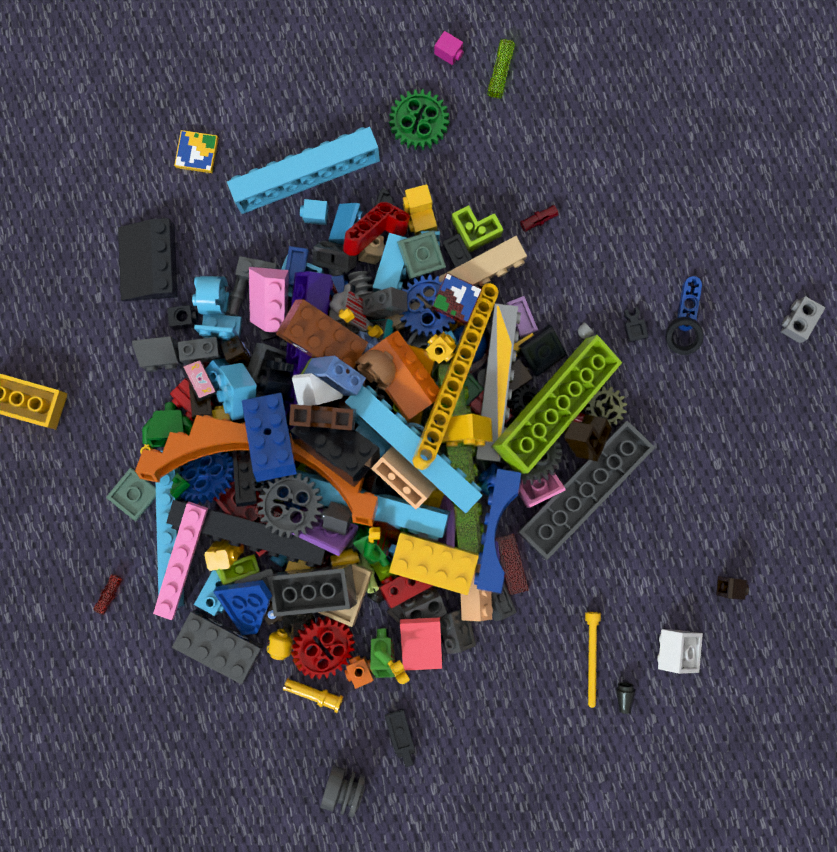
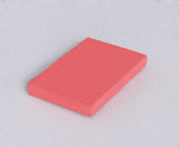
M440 617L400 619L404 670L442 669Z

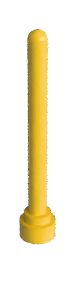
M585 612V621L589 625L588 705L594 708L596 706L597 625L601 621V613Z

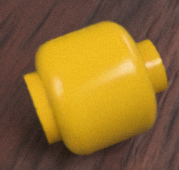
M278 629L269 635L267 652L271 658L284 660L291 655V645L294 644V637L289 634L288 630Z

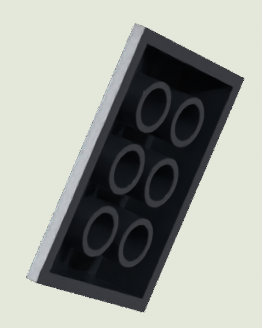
M169 218L149 219L118 227L121 301L178 298L174 223Z

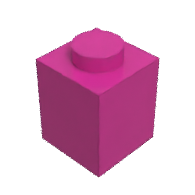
M446 31L443 32L434 46V54L451 65L456 60L459 61L464 53L463 42Z

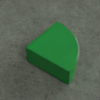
M177 473L172 479L173 484L172 488H170V493L177 499L190 484Z

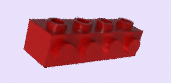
M389 576L382 580V585L378 587L388 607L393 608L433 585L403 576L395 578Z

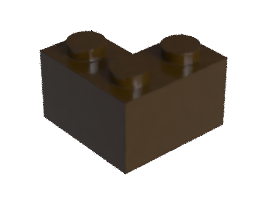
M585 414L583 421H571L569 428L565 431L564 438L576 457L598 462L612 427L606 418Z

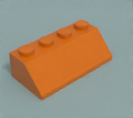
M398 330L370 349L379 350L383 353L387 351L393 356L396 375L385 391L407 421L435 402L440 388Z

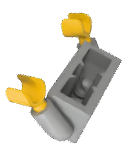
M344 285V292L333 295L330 302L329 317L353 333L366 331L369 336L379 338L383 334L380 326H373L366 316L363 315V299L355 295L354 285Z

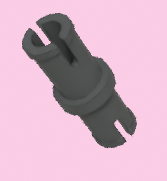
M236 277L233 292L229 295L231 299L226 314L238 316L241 302L245 299L244 292L248 280Z

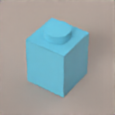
M304 199V205L300 207V217L303 218L304 223L327 225L329 209L327 201Z

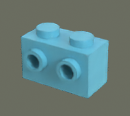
M216 570L211 572L194 603L195 606L213 616L219 614V612L223 613L225 610L213 592L217 586L223 585Z

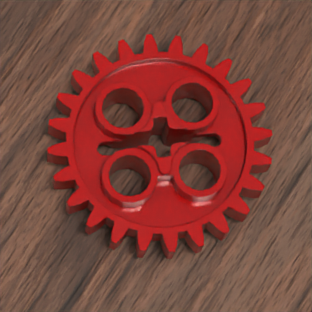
M327 616L324 621L318 617L316 623L311 619L310 626L304 624L305 630H298L300 637L293 638L297 644L291 645L294 650L291 652V655L294 658V664L297 665L296 667L299 671H302L304 676L308 674L312 679L316 675L318 679H321L322 674H324L327 679L330 672L335 676L336 669L342 671L341 665L348 664L346 658H352L349 652L355 650L352 646L355 641L347 625L334 619L331 620ZM314 636H316L323 644V646L327 648L329 653L333 656L332 659H330L326 655L323 649L313 639Z

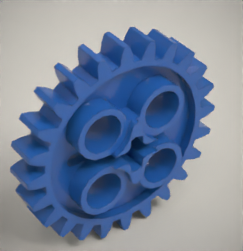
M421 275V281L418 282L414 278V285L407 283L408 290L402 288V291L407 292L408 311L398 315H404L400 321L401 323L406 322V329L411 327L410 332L412 334L417 330L418 337L425 333L426 338H428L430 333L434 336L438 331L442 333L444 328L450 330L449 323L455 325L453 317H459V314L456 312L454 316L451 314V311L460 310V306L456 305L457 297L453 296L454 291L446 288L445 292L441 290L444 280L440 282L439 276L432 280L431 275H429L428 280H425L424 276ZM429 289L434 291L431 297L424 295ZM417 294H420L428 305H432L435 313L441 317L440 319H437L433 312L425 307L424 302L417 297ZM438 294L447 298L446 302L449 303L446 312L439 311L437 307H434ZM414 302L420 304V307L416 310L410 309V305ZM426 316L433 318L430 324L423 323V319Z
M219 452L188 462V466H182L184 471L178 472L190 484L180 496L184 501L195 504L201 502L205 505L206 500L212 503L214 497L220 498V493L226 494L225 489L231 488L232 486L229 483L234 482L233 458L228 452Z

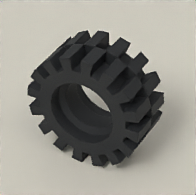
M523 385L512 393L511 400H508L511 404L508 407L513 409L511 414L515 413V418L526 407L523 403V398L530 403L537 395L536 387L531 389V385Z

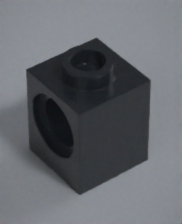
M190 305L167 308L169 327L173 330L194 328L196 322H198V313ZM187 314V319L181 322V315Z

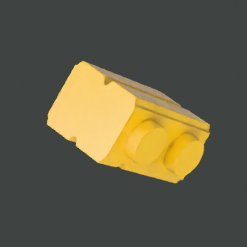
M222 539L221 542L215 541L204 554L207 569L209 571L218 570L219 568L229 569L244 552V545L241 544L240 547L229 544L230 540Z

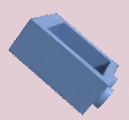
M335 355L312 358L304 374H314L343 394V396L357 395L366 377Z

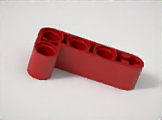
M388 202L378 203L346 231L343 244L344 253L350 256L358 255L385 230L399 236L406 235L410 220L409 214Z

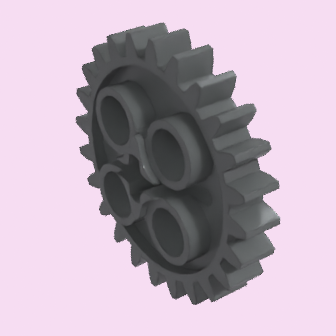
M558 440L541 458L546 459L545 461H538L536 469L532 468L529 473L522 474L523 485L526 484L527 480H530L531 485H533L534 480L541 483L542 477L549 480L548 474L555 475L554 469H559V463H562V449ZM500 458V465L503 470L514 471L504 459Z
M300 473L296 478L294 475H290L289 478L287 476L282 477L281 480L275 478L274 484L268 481L269 489L263 488L266 494L259 495L263 502L257 503L258 506L263 507L262 510L258 511V514L264 515L261 522L268 521L265 528L270 529L273 527L271 533L276 534L279 531L280 537H283L286 533L289 539H291L292 533L299 538L300 531L307 535V527L313 530L312 523H319L316 516L323 515L318 509L324 507L323 504L318 503L323 497L317 496L320 492L319 488L313 489L316 485L314 481L309 483L310 478L308 477L302 480ZM288 488L289 494L281 498L280 491ZM302 494L308 495V500L305 503H299V497ZM274 500H281L289 504L292 502L296 506L305 507L308 510L305 512L293 507L289 509L283 504L274 503ZM281 507L283 510L282 515L274 517V510ZM296 513H301V521L294 523L293 516Z

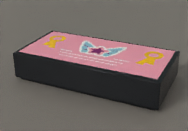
M201 360L182 366V370L198 402L217 394Z

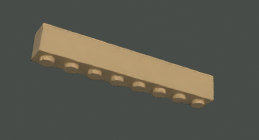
M514 236L441 275L439 280L442 282L447 274L472 286L479 284L484 286L486 283L491 282L490 278L496 275L501 277L508 273L507 269L513 266L514 268L522 266L527 255L517 236ZM429 289L424 295L431 297L434 291ZM417 294V297L424 302L425 307L435 312L432 305H428L423 297ZM414 302L410 305V309L416 310L420 307V304L418 302ZM396 314L385 318L393 321V330L399 331L405 328L406 322L401 323L400 321L404 315Z

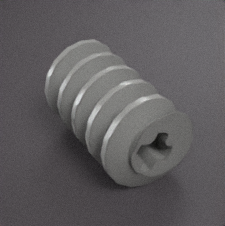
M358 271L350 273L348 275V279L351 280L349 284L355 286V295L363 299V296L374 293L368 291V289L373 287L372 284H367L368 281L372 280V277L366 276L369 272Z

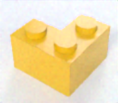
M428 185L405 190V197L402 198L403 208L410 216L411 221L408 224L410 232H414L416 236L421 234V231H437Z
M476 414L452 416L441 443L446 444V447H457L458 443L473 445L474 447L485 446V443L493 442L491 418Z

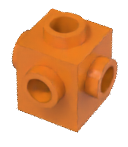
M360 655L349 659L350 663L346 666L345 675L349 682L352 681L355 689L374 681L375 677L370 670V659L367 660L366 656L361 658Z

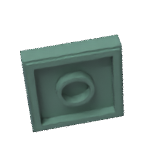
M434 230L397 242L409 279L446 267Z
M130 467L106 498L134 521H138L156 499V486L148 480L140 479L135 470Z

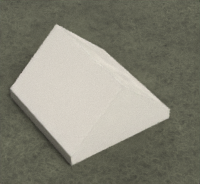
M312 373L293 375L292 377L299 405H319L343 397V394Z

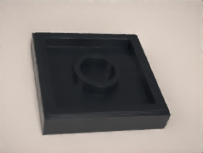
M550 324L518 346L536 377L567 356Z

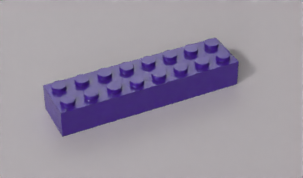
M311 271L295 272L291 307L295 300L304 299L327 315L330 309V291L333 287L332 275ZM287 342L286 363L294 364L293 372H290L292 385L284 403L288 427L291 430L294 426L289 425L291 404H298L292 377L293 375L301 374L312 357Z

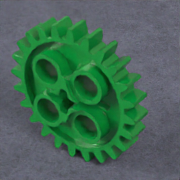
M414 89L413 95L409 91H407L406 98L400 95L401 102L395 100L396 107L391 106L392 113L389 114V119H391L389 125L392 127L391 133H396L395 139L401 138V145L407 142L408 149L411 145H414L415 150H417L418 146H421L422 150H424L425 145L432 148V142L437 145L438 138L443 140V133H447V127L445 126H449V120H447L449 119V113H445L447 106H443V100L437 101L438 95L431 97V91L425 95L424 89L418 94L417 90ZM417 106L418 109L411 110L410 107ZM423 106H426L422 113V119L419 120ZM428 113H434L435 116H434V117H429V116H427V114H428ZM416 120H419L416 133L412 134L416 127ZM406 122L412 124L410 127L403 126ZM427 129L429 132L422 134L420 130Z

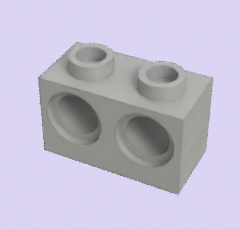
M806 296L794 301L790 308L792 310L790 316L787 315L781 324L783 328L780 332L799 343L809 338L825 309L824 306ZM803 307L808 310V315L803 312ZM794 323L799 326V331L795 330Z

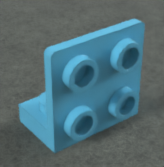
M203 315L202 325H195L194 329L204 338L217 337L224 342L235 336H238L240 339L242 317Z

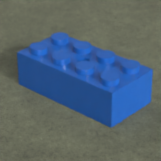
M282 393L242 400L252 469L256 482L297 474Z

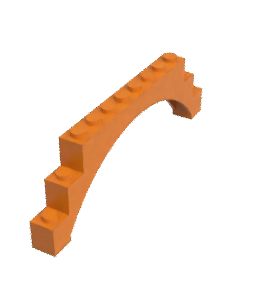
M196 415L189 436L183 432H170L163 452L156 449H143L135 472L140 479L159 483L163 476L192 460L219 452L249 450L245 422L240 424L229 419L220 420L214 419L209 415ZM290 434L294 460L316 471L339 492L352 512L353 523L373 527L378 508V497L369 492L361 493L364 477L353 487L294 443Z

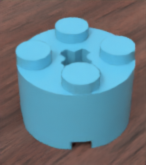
M224 276L195 277L196 294H193L192 302L193 306H197L198 313L203 315H225L224 312L227 311L229 304V292L225 291V286H228L227 279Z

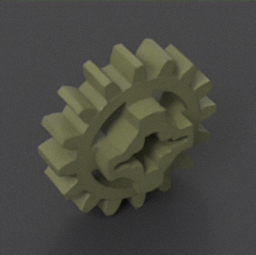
M602 386L601 390L588 402L587 405L589 407L585 408L584 411L589 412L591 416L606 419L610 413L616 414L612 419L608 420L610 426L611 423L616 426L618 424L617 420L622 421L624 419L621 414L627 413L623 409L627 403H622L625 397L618 396L619 390L612 392L613 387H609L606 390L605 386ZM604 395L602 401L595 400L598 396ZM605 403H607V407L610 408L607 411H604L605 408L602 407V405H604ZM594 409L597 410L599 416L596 415V413L594 412Z

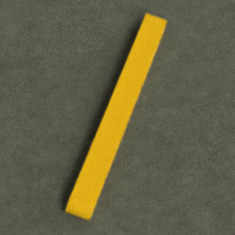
M486 283L482 287L468 322H466L454 352L455 355L452 357L412 459L413 465L419 470L427 469L436 458L496 302L499 291L494 284ZM434 420L440 422L441 425L436 424ZM427 437L432 438L434 443L430 442ZM420 455L426 456L428 461L423 460Z

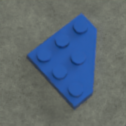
M259 580L217 586L213 592L241 635L257 634L272 598V594L264 581Z

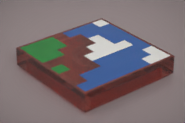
M446 273L431 309L467 325L482 289Z

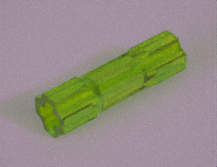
M500 40L493 74L487 91V95L500 99L503 96L506 77L515 48V43L512 40Z

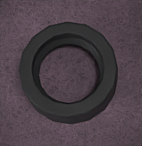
M680 317L673 320L667 327V344L677 354L689 355L694 353L703 343L704 333L700 324L695 319ZM682 325H689L696 332L695 341L686 347L677 345L673 340L675 329Z

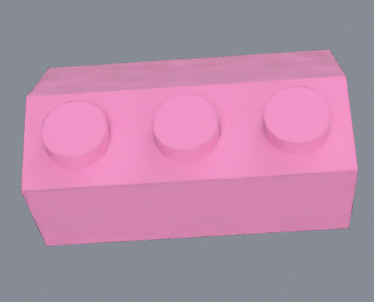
M249 267L250 322L266 332H277L288 314L289 270Z

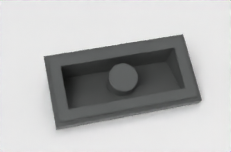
M504 582L502 594L491 593L494 621L503 620L517 613Z

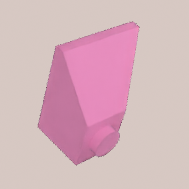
M548 474L549 480L542 477L541 483L534 480L533 485H531L530 480H527L526 484L523 485L521 479L519 496L527 508L566 490L556 474Z

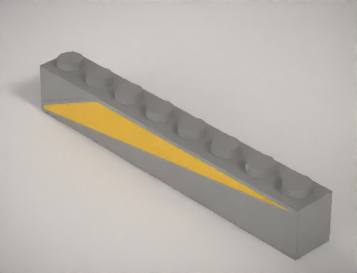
M495 304L493 308L481 416L491 418L493 442H487L485 446L477 447L475 460L500 462V458H502L491 446L507 429L504 427L505 420L509 419L510 408H506L507 400H511L512 389H509V381H513L514 370L511 369V364L516 360V350H513L514 343L518 342L519 331H515L516 324H520L521 318L518 306Z

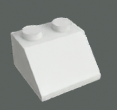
M662 629L659 637L658 669L678 674L699 673L703 633Z

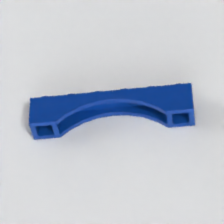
M497 469V474L492 476L491 485L494 486L493 494H489L488 505H491L490 513H486L484 525H488L487 532L482 534L481 544L484 545L483 553L479 552L477 563L481 565L480 572H476L474 585H477L478 590L502 594L505 573L497 557L495 544L496 530L504 510L519 495L521 472Z

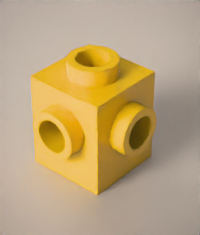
M444 331L439 336L435 334L427 341L429 345L425 350L432 361H437L440 364L443 360L445 362L449 361L455 355L453 351L457 345L453 338L448 334L446 335Z

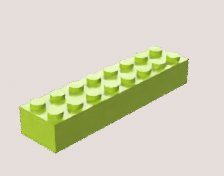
M598 335L586 338L491 447L515 472H521V474L529 473L571 424V421L577 417L622 364L621 360Z

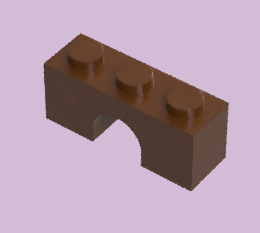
M291 404L289 425L355 430L356 409Z

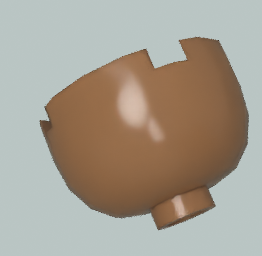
M370 350L365 352L355 362V364H359L357 366L359 372L370 383L372 381L378 383L376 387L382 390L388 388L396 375L394 358L387 351L383 353L379 350Z

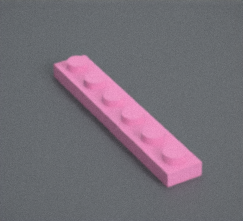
M192 502L186 504L153 612L155 615L169 620H173L208 511V508Z

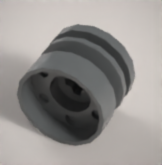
M333 765L320 808L333 812L338 803L341 804L340 814L344 815L345 808L348 806L351 807L348 817L353 818L360 807L363 797L365 775L360 774L357 783L354 782L356 772L353 771L349 780L345 779V769Z

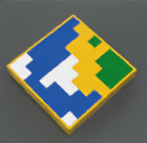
M181 130L174 166L179 169L213 173L218 136Z

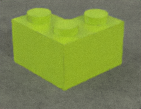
M469 205L452 213L451 221L469 253L502 236L503 228L495 213L480 221H477Z

